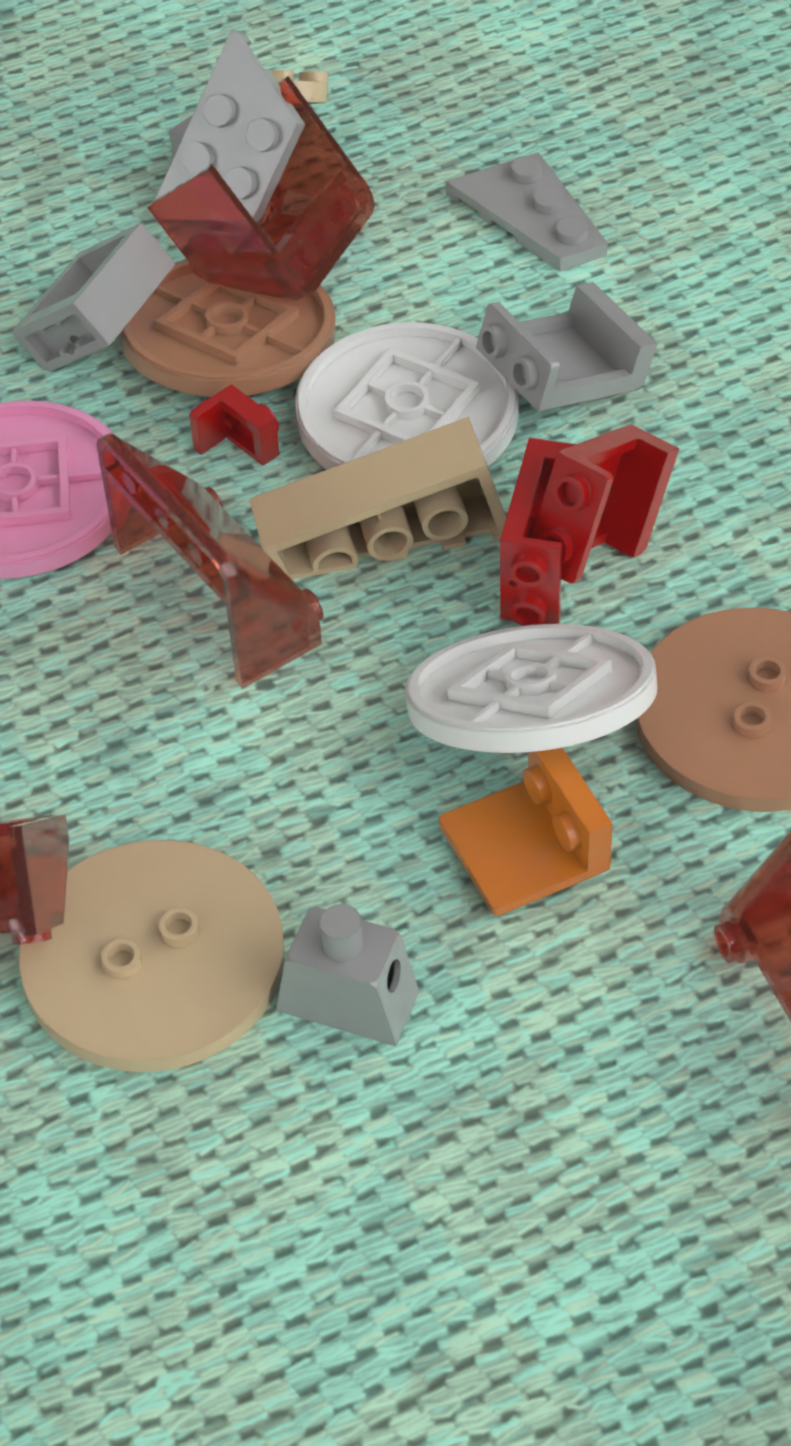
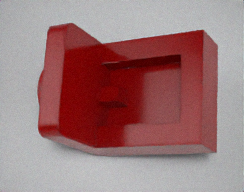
M232 384L211 398L201 402L189 413L193 448L200 455L226 438L262 466L280 455L278 441L279 423L269 407L262 403H256Z

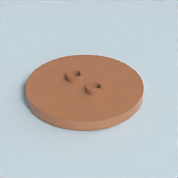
M207 256L176 263L120 332L119 338L122 351L130 364L139 373L159 385L183 393L212 397L232 384L247 396L282 388L300 380L312 361L321 352L334 344L336 331L335 309L326 290L313 278L292 266L255 256Z
M758 607L727 609L695 618L676 628L664 637L650 652L656 665L657 695L650 707L640 717L635 719L639 738L647 754L670 780L693 795L709 802L745 811L777 812L791 810V612Z

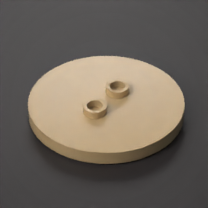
M148 840L128 843L102 851L75 865L60 876L38 900L24 927L20 943L19 970L29 1007L37 1022L58 1045L71 1054L101 1067L121 1071L156 1072L180 1068L205 1060L229 1047L246 1034L267 1010L277 992L284 967L285 947L282 923L274 900L264 884L247 867L229 855L207 846L186 841Z

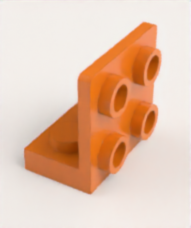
M563 748L528 752V768L523 770V782L443 813L439 817V827L489 910L495 916H500L610 870L613 823Z

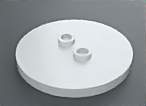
M420 322L391 323L370 327L346 336L329 346L312 361L304 372L297 388L295 398L296 420L299 435L307 451L327 470L469 416L487 466H489L505 451L515 434L519 417V392L476 349L478 338L466 332L438 324Z
M541 624L512 627L479 634L437 651L412 672L406 683L405 695L410 721L419 732L428 738L465 750L490 753H522L572 746L619 730L640 717L650 707L657 695L658 686L656 665L652 654L634 639L618 632L592 626Z

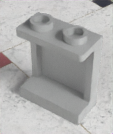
M594 282L576 285L568 313L519 322L500 302L488 304L476 349L539 412L631 392L644 386L658 343Z

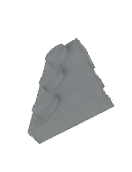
M539 152L521 156L515 160L446 181V195L458 203L464 201L476 209L480 218L491 225L496 223L513 234L517 243L559 271L607 256V241Z

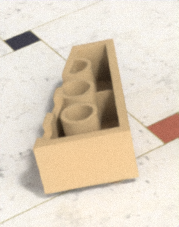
M469 416L249 499L262 549L279 582L356 568L358 558L372 556L375 559L386 562L407 558L410 548L439 542L443 550L466 546L465 537L492 533L494 541L500 540L506 520L502 503Z

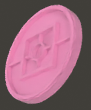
M45 401L0 403V579L34 576L64 567L80 559L99 546L116 528L124 515L130 496V477L127 459L123 447L112 431L102 422L81 410Z

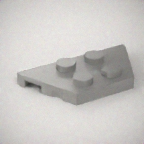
M231 30L149 211L150 215L164 218L261 220L305 123L294 106L282 97L280 85L271 71L263 68L249 47L251 41L246 34Z

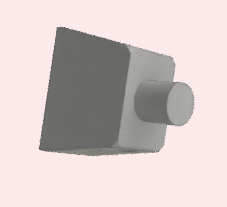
M336 904L327 909L319 907L310 908L285 959L276 1010L396 1046L419 993L401 934L393 928L361 920L359 912L350 905Z

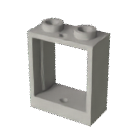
M139 223L78 253L11 333L42 369L51 372L110 346L175 266V263L161 247L159 241L150 234L142 223Z

